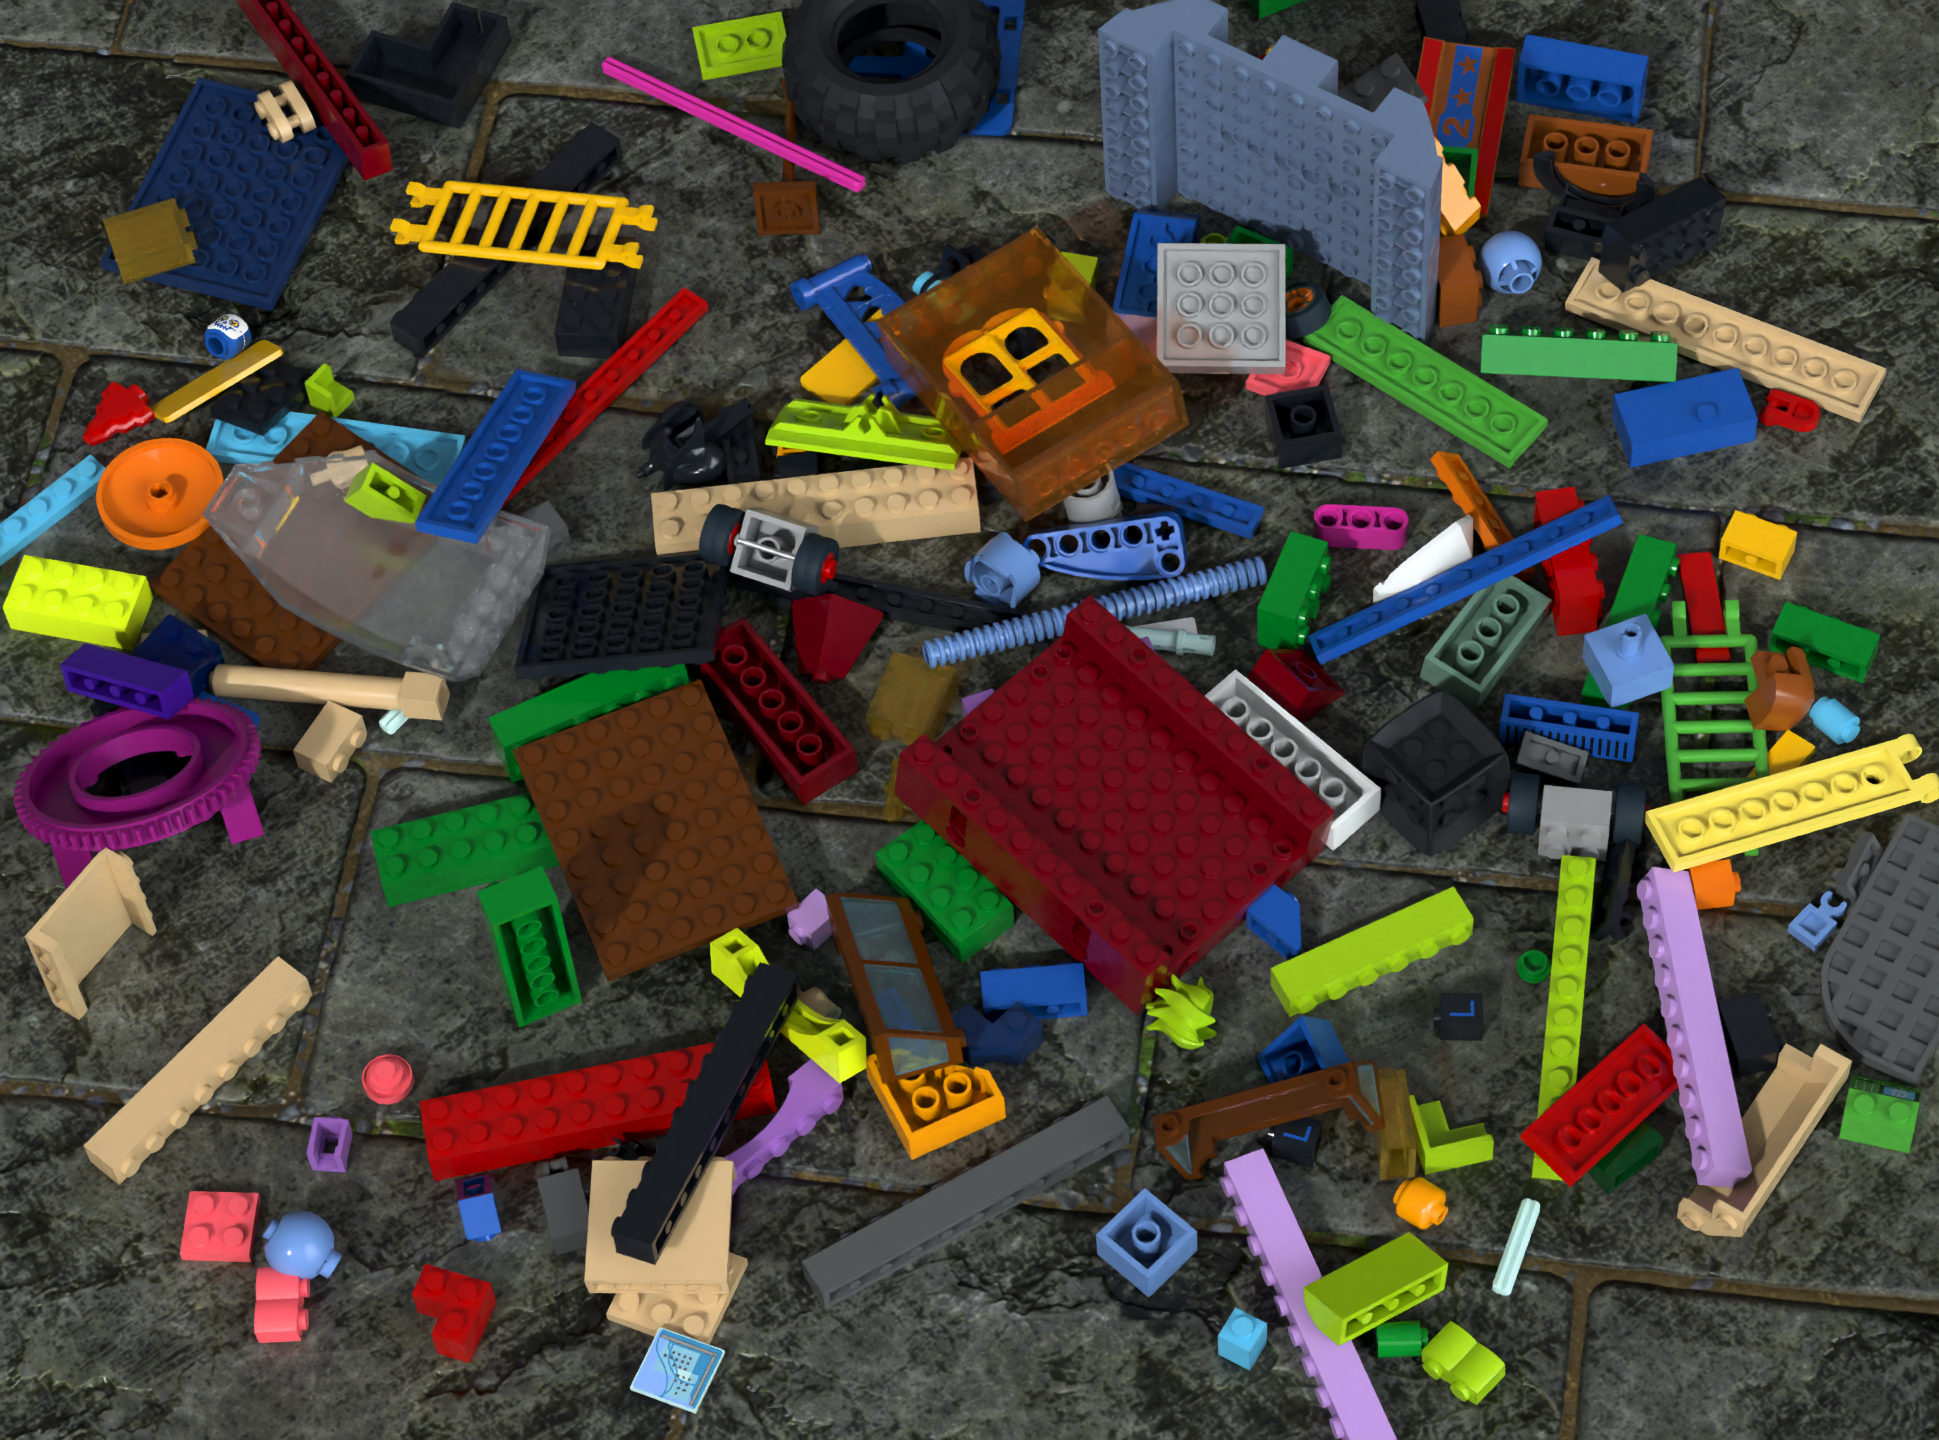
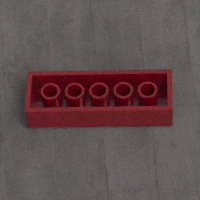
M744 617L719 631L714 661L702 665L691 663L693 673L698 679H701L706 689L803 806L858 772L857 756L854 747Z

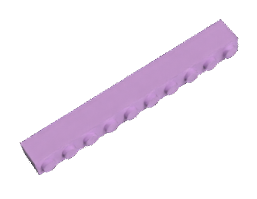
M1652 867L1638 883L1637 896L1641 901L1643 926L1647 931L1649 955L1653 960L1655 970V985L1659 990L1661 1014L1665 1019L1667 1044L1671 1049L1673 1059V1074L1677 1078L1680 1093L1679 1104L1683 1108L1686 1123L1685 1133L1690 1142L1692 1167L1696 1172L1699 1185L1736 1188L1752 1172L1690 873L1689 871L1682 870L1673 873L1671 869Z
M1264 1149L1224 1162V1176L1220 1178L1223 1191L1227 1198L1232 1196L1236 1203L1233 1209L1240 1227L1246 1226L1250 1236H1247V1242L1254 1257L1260 1256L1263 1266H1260L1263 1279L1267 1286L1273 1285L1277 1294V1296H1274L1275 1305L1280 1316L1286 1315L1291 1325L1288 1326V1333L1294 1347L1300 1346L1304 1356L1301 1357L1304 1370L1309 1378L1314 1376L1318 1387L1315 1388L1316 1395L1321 1407H1328L1332 1418L1329 1419L1335 1438H1342V1440H1397L1352 1340L1338 1346L1318 1329L1308 1313L1303 1289L1305 1286L1322 1278V1275Z

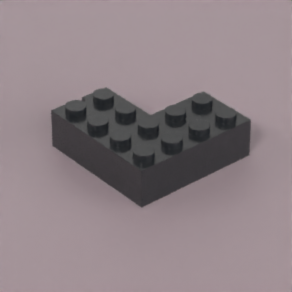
M452 2L427 45L372 30L346 73L348 86L358 100L461 129L511 42L507 17L482 10L480 19L484 34H481L477 8Z

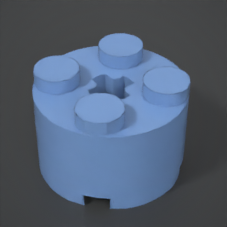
M1000 532L997 536L990 539L966 563L964 568L965 578L968 583L971 580L977 587L974 593L982 602L1015 608L1039 584L1040 571L1038 564L1040 563V558L1034 550L1025 549L1021 544L1013 540L1009 534Z

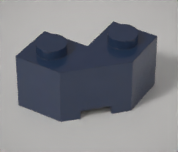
M1018 1002L1012 1005L993 1024L969 1004L965 1005L952 1017L955 1028L961 1026L963 1029L967 1047H963L961 1050L963 1060L970 1066H984V1062H1006V1065H1020L1043 1043L1042 1022Z

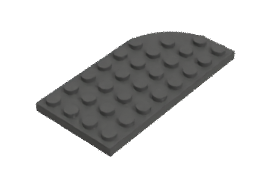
M1907 812L1825 955L1820 976V998L1825 1018L1831 1030L1841 1044L1855 1058L1913 1087L1916 1086L1939 1044V826Z

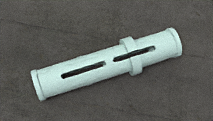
M1125 625L1139 639L1148 636L1155 650L1176 652V655L1181 656L1184 653L1201 654L1211 657L1214 655L1215 635L1187 633L1186 629L1166 631Z

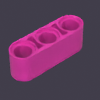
M1326 504L1318 507L1314 513V538L1327 541L1328 547L1398 550L1403 548L1408 541L1409 519L1406 512L1400 508Z

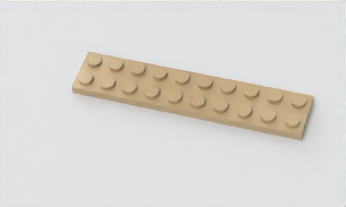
M1591 257L1565 302L1566 311L1616 330H1637L1638 336H1650L1651 331L1670 332L1671 337H1675L1678 342L1677 353L1723 371L1739 368L1740 374L1744 379L1770 389L1780 390L1809 399L1822 409L1859 423L1886 375L1887 368L1652 279L1646 281L1641 286H1636L1623 293L1598 272L1600 260Z

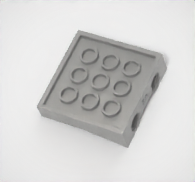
M1158 243L1156 373L1284 374L1286 367L1285 244Z

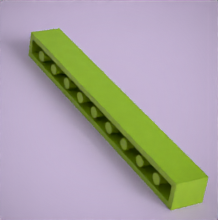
M1562 855L1537 1119L1576 1085L1596 858ZM1534 1152L1532 1178L1563 1181Z

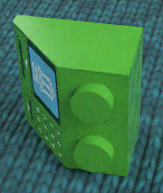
M1852 1075L1839 1138L1909 1153L1922 1089Z

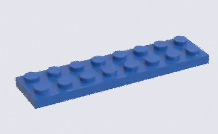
M516 369L416 519V531L478 544L576 392L575 381Z

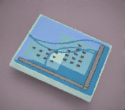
M659 1327L630 1386V1390L696 1414L722 1361L725 1350Z

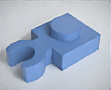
M1827 891L1822 895L1819 908L1809 903L1788 925L1787 932L1814 952L1836 930L1837 922L1835 920L1843 917L1846 912L1847 903L1845 901L1838 907L1828 905L1832 900L1833 893L1831 891Z

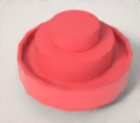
M386 1054L376 1057L367 1064L363 1071L362 1082L365 1093L371 1100L378 1104L389 1105L398 1103L408 1096L413 1088L414 1078L411 1066L405 1059L398 1055Z

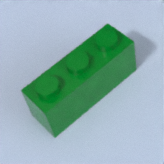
M1785 602L1771 632L1769 651L1785 653L1791 646L1801 648L1806 653L1809 665L1863 684L1877 655L1880 634L1874 633L1865 627H1857L1845 623L1837 617L1811 611L1803 605Z

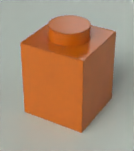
M1730 859L1712 861L1688 868L1697 910L1734 906L1735 893L1740 892L1741 886L1738 872H1732Z

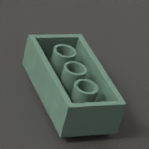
M1513 575L1475 592L1425 657L1420 678L1439 690L1449 692L1466 707L1476 712L1546 620L1552 599Z

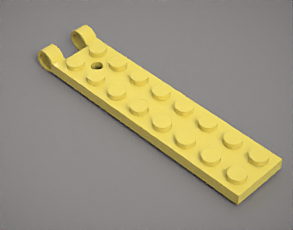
M1905 734L1891 741L1646 811L1644 821L1674 873L1919 800L1922 803L1933 802L1939 799V777L1936 773H1929L1918 779H1911L1903 764L1917 759L1922 753V748L1913 734ZM1873 778L1878 781V784H1872L1867 779Z

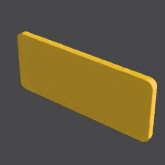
M880 308L865 322H885L889 318L881 314L882 310ZM914 311L928 334L931 335L933 332L932 323ZM889 327L884 332L879 343H901L905 341V338L898 335L899 330L897 328ZM846 338L800 378L801 385L822 402L850 405L879 380ZM913 348L904 349L895 364L909 354Z
M261 340L242 351L235 358L225 361L149 408L153 411L156 418L169 423L280 357L283 351L281 347L267 340Z

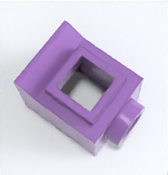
M329 1115L325 1118L314 1117L306 1153L312 1170L346 1173L353 1135L348 1119L335 1115ZM326 1142H338L334 1154L324 1153Z

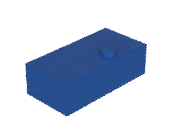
M1526 34L1518 62L1516 102L1638 124L1645 98L1649 56Z
M1739 368L1614 394L1612 420L1630 468L1755 441L1758 417Z

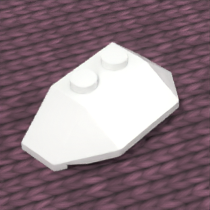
M1468 514L1454 522L1404 561L1385 581L1380 582L1374 587L1373 605L1473 559V517Z

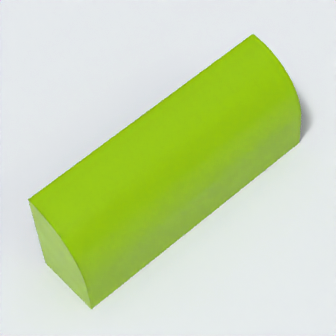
M1408 1232L1305 1286L1303 1289L1305 1305L1318 1329L1335 1344L1341 1346L1443 1291L1448 1262Z

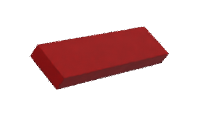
M1711 552L1678 554L1677 558H1680L1679 574L1690 634H1725ZM1729 647L1693 648L1696 663H1731Z

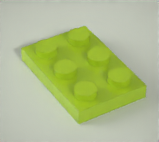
M781 11L692 27L703 81L782 66V46L787 35Z

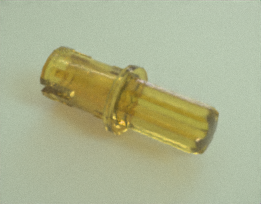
M899 758L892 760L889 782L884 785L886 797L882 814L890 822L893 820L899 821L902 818L904 802L894 794Z

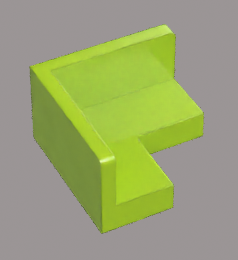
M1414 1095L1406 1096V1118L1424 1175L1493 1160L1494 1140L1491 1134L1487 1135L1484 1123L1449 1130L1440 1100L1417 1105Z

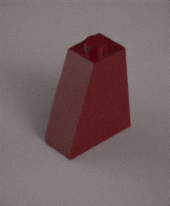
M832 593L793 600L792 614L799 673L811 677L812 682L823 685L830 684L831 680L844 679L882 620L883 612Z

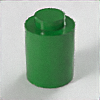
M1420 1320L1389 1321L1376 1326L1378 1358L1421 1357V1350L1428 1344L1427 1327H1420Z

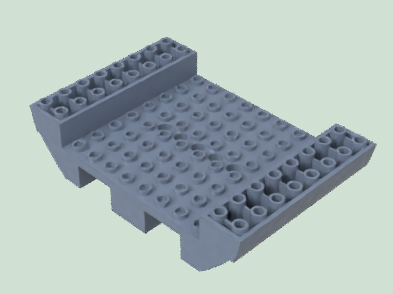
M1172 0L1136 10L1126 8L1098 29L1106 192L1116 199H1122L1136 206L1138 209L1163 211L1176 193L1179 192L1187 199L1200 202L1214 212H1220L1241 225H1247L1261 232L1267 238L1278 240L1293 248L1294 251H1300L1321 264H1327L1341 271L1347 277H1354L1368 284L1371 287V313L1375 314L1374 317L1381 318L1385 323H1390L1424 345L1427 344L1437 315L1443 158L1437 155L1430 119L1421 99L1394 87L1374 113L1338 96V60L1285 35L1281 36L1263 60L1229 45L1228 9L1210 0Z

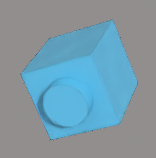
M1235 1307L1218 1335V1355L1250 1371L1267 1343V1323Z

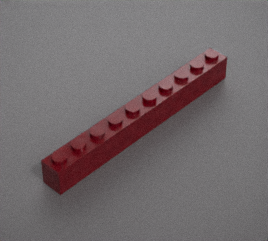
M237 0L241 10L365 181L392 171L389 142L286 0Z

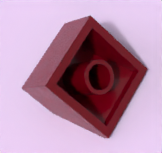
M1266 649L1246 677L1299 722H1307L1345 693V690L1303 649Z

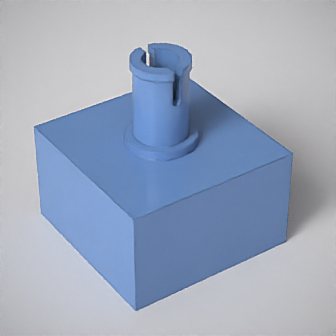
M1646 613L1584 635L1582 658L1610 709L1672 687L1674 664Z

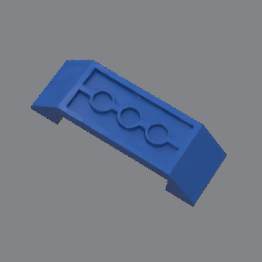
M1139 208L1134 212L1111 312L1107 350L1108 361L1156 366L1157 244L1197 243L1202 220L1201 215Z

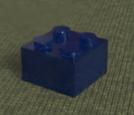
M170 613L131 654V656L187 670L194 698L209 684V675L215 670L218 664H225L218 643Z

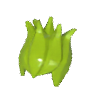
M1172 974V990L1155 988L1154 990L1164 1000L1147 1003L1146 1009H1148L1147 1015L1159 1017L1158 1020L1146 1026L1148 1031L1159 1030L1164 1032L1181 1048L1193 1050L1204 1046V1040L1217 1035L1216 1031L1207 1027L1215 1023V1018L1210 1015L1214 994L1204 985L1202 977H1200L1197 986L1181 982Z

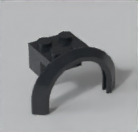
M1547 150L1533 155V170L1536 178L1545 189L1561 199L1559 205H1553L1544 229L1545 250L1588 261H1590L1591 257L1600 260L1606 225L1655 200L1656 184L1646 173H1639V180L1636 182V191L1623 197H1606L1584 191L1566 180L1556 167L1555 151Z

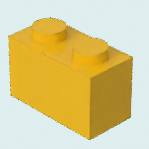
M1735 510L1721 538L1719 559L1781 580L1795 551L1797 532L1785 525L1774 524L1762 520L1756 515Z

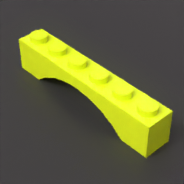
M738 928L710 942L712 973L740 998L744 992L745 981L749 974H754L760 962L770 965L759 946ZM798 999L781 1033L839 1084L866 1069V1037L845 1019L836 1020L824 1017Z

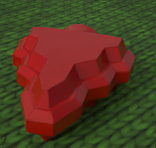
M114 381L102 391V400L95 407L96 416L87 424L82 438L85 443L92 447L108 441L116 433H128L136 426L144 427L156 417L147 406L150 400L146 393L136 384H131L126 389Z

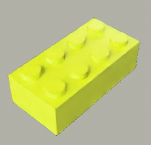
M24 555L4 602L3 610L11 629L133 651L152 603L153 595L146 576Z

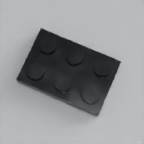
M273 360L238 381L210 406L211 417L264 436L308 396L305 382L313 374Z

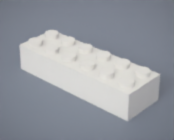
M1236 669L1205 695L1207 699L1335 811L1326 845L1334 851L1380 810L1381 788Z

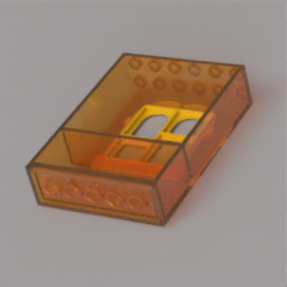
M1038 227L1022 234L1010 243L993 251L986 257L967 266L962 271L876 320L889 364L1025 522L1189 425L1179 381ZM1020 327L1036 328L1048 339L1049 342L1046 346L1021 360L1015 359L1005 347L1007 336L1013 330ZM989 353L1002 363L1013 378L986 395H979L962 376L961 365L971 355ZM1054 354L1062 355L1070 364V366L1039 384L1027 373L1030 368ZM1019 389L1026 391L994 411L991 409L993 404Z

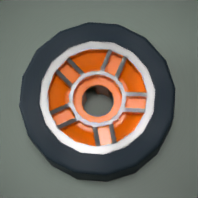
M1299 282L1285 288L1286 338L1308 336L1327 323L1331 316L1332 307L1320 284Z

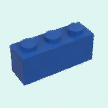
M1061 962L1051 966L1027 965L1017 969L993 968L989 971L980 972L984 1017L992 1024L1016 1002L1021 1004L1039 1020L1088 1015L1083 963Z

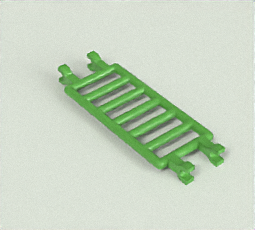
M1725 600V611H1723L1725 634L1687 635L1685 601H1672V612H1670L1672 635L1659 637L1670 658L1671 648L1744 647L1746 662L1674 664L1673 677L1747 676L1748 691L1674 692L1672 680V687L1661 691L1670 804L1683 801V792H1713L1770 776L1766 731L1753 729L1750 719L1677 721L1675 705L1745 704L1744 700L1759 687L1750 659L1758 651L1757 638L1753 634H1741L1739 600ZM1752 733L1753 748L1679 750L1678 734ZM1755 762L1756 777L1681 779L1680 763ZM1758 848L1744 852V856H1758Z

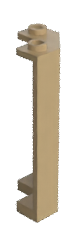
M1785 1044L1779 1053L1777 1067L1741 1119L1752 1172L1736 1188L1697 1184L1689 1198H1683L1679 1203L1677 1218L1687 1228L1693 1231L1699 1230L1706 1235L1742 1237L1849 1076L1852 1061L1822 1044L1814 1053L1813 1058Z

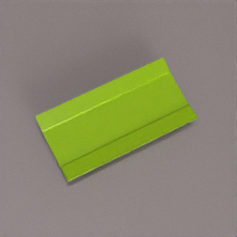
M871 393L861 404L853 406L795 398L783 406L768 431L765 445L955 471L960 454L969 438L974 435L975 428L967 427L960 420L901 413L887 395H883L882 402L884 406H880L879 409L873 404L874 393Z

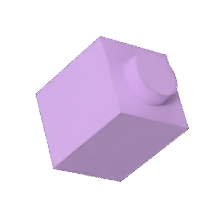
M817 888L799 903L798 909L787 914L788 932L794 941L800 945L806 944L815 951L832 935L825 895Z

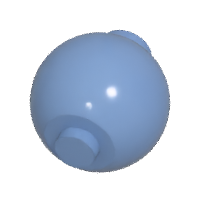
M1511 230L1502 231L1493 235L1485 242L1479 254L1478 266L1485 283L1495 291L1504 294H1521L1527 292L1537 280L1542 267V257L1537 244L1526 234Z
M291 1211L283 1214L278 1221L272 1218L262 1237L267 1239L264 1245V1252L270 1267L282 1274L299 1276L300 1279L307 1278L310 1280L319 1274L328 1279L342 1256L341 1253L334 1250L335 1239L330 1226L320 1216L309 1211Z

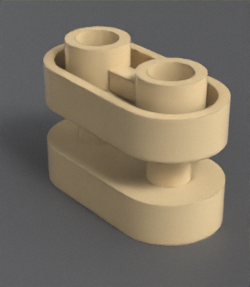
M291 80L279 85L280 95L273 97L271 92L266 90L257 95L258 101L254 103L261 120L265 118L268 120L267 128L273 140L279 139L282 144L294 139L292 129L299 126L303 133L316 129L315 121L307 104ZM286 105L292 116L287 118L281 110V107Z

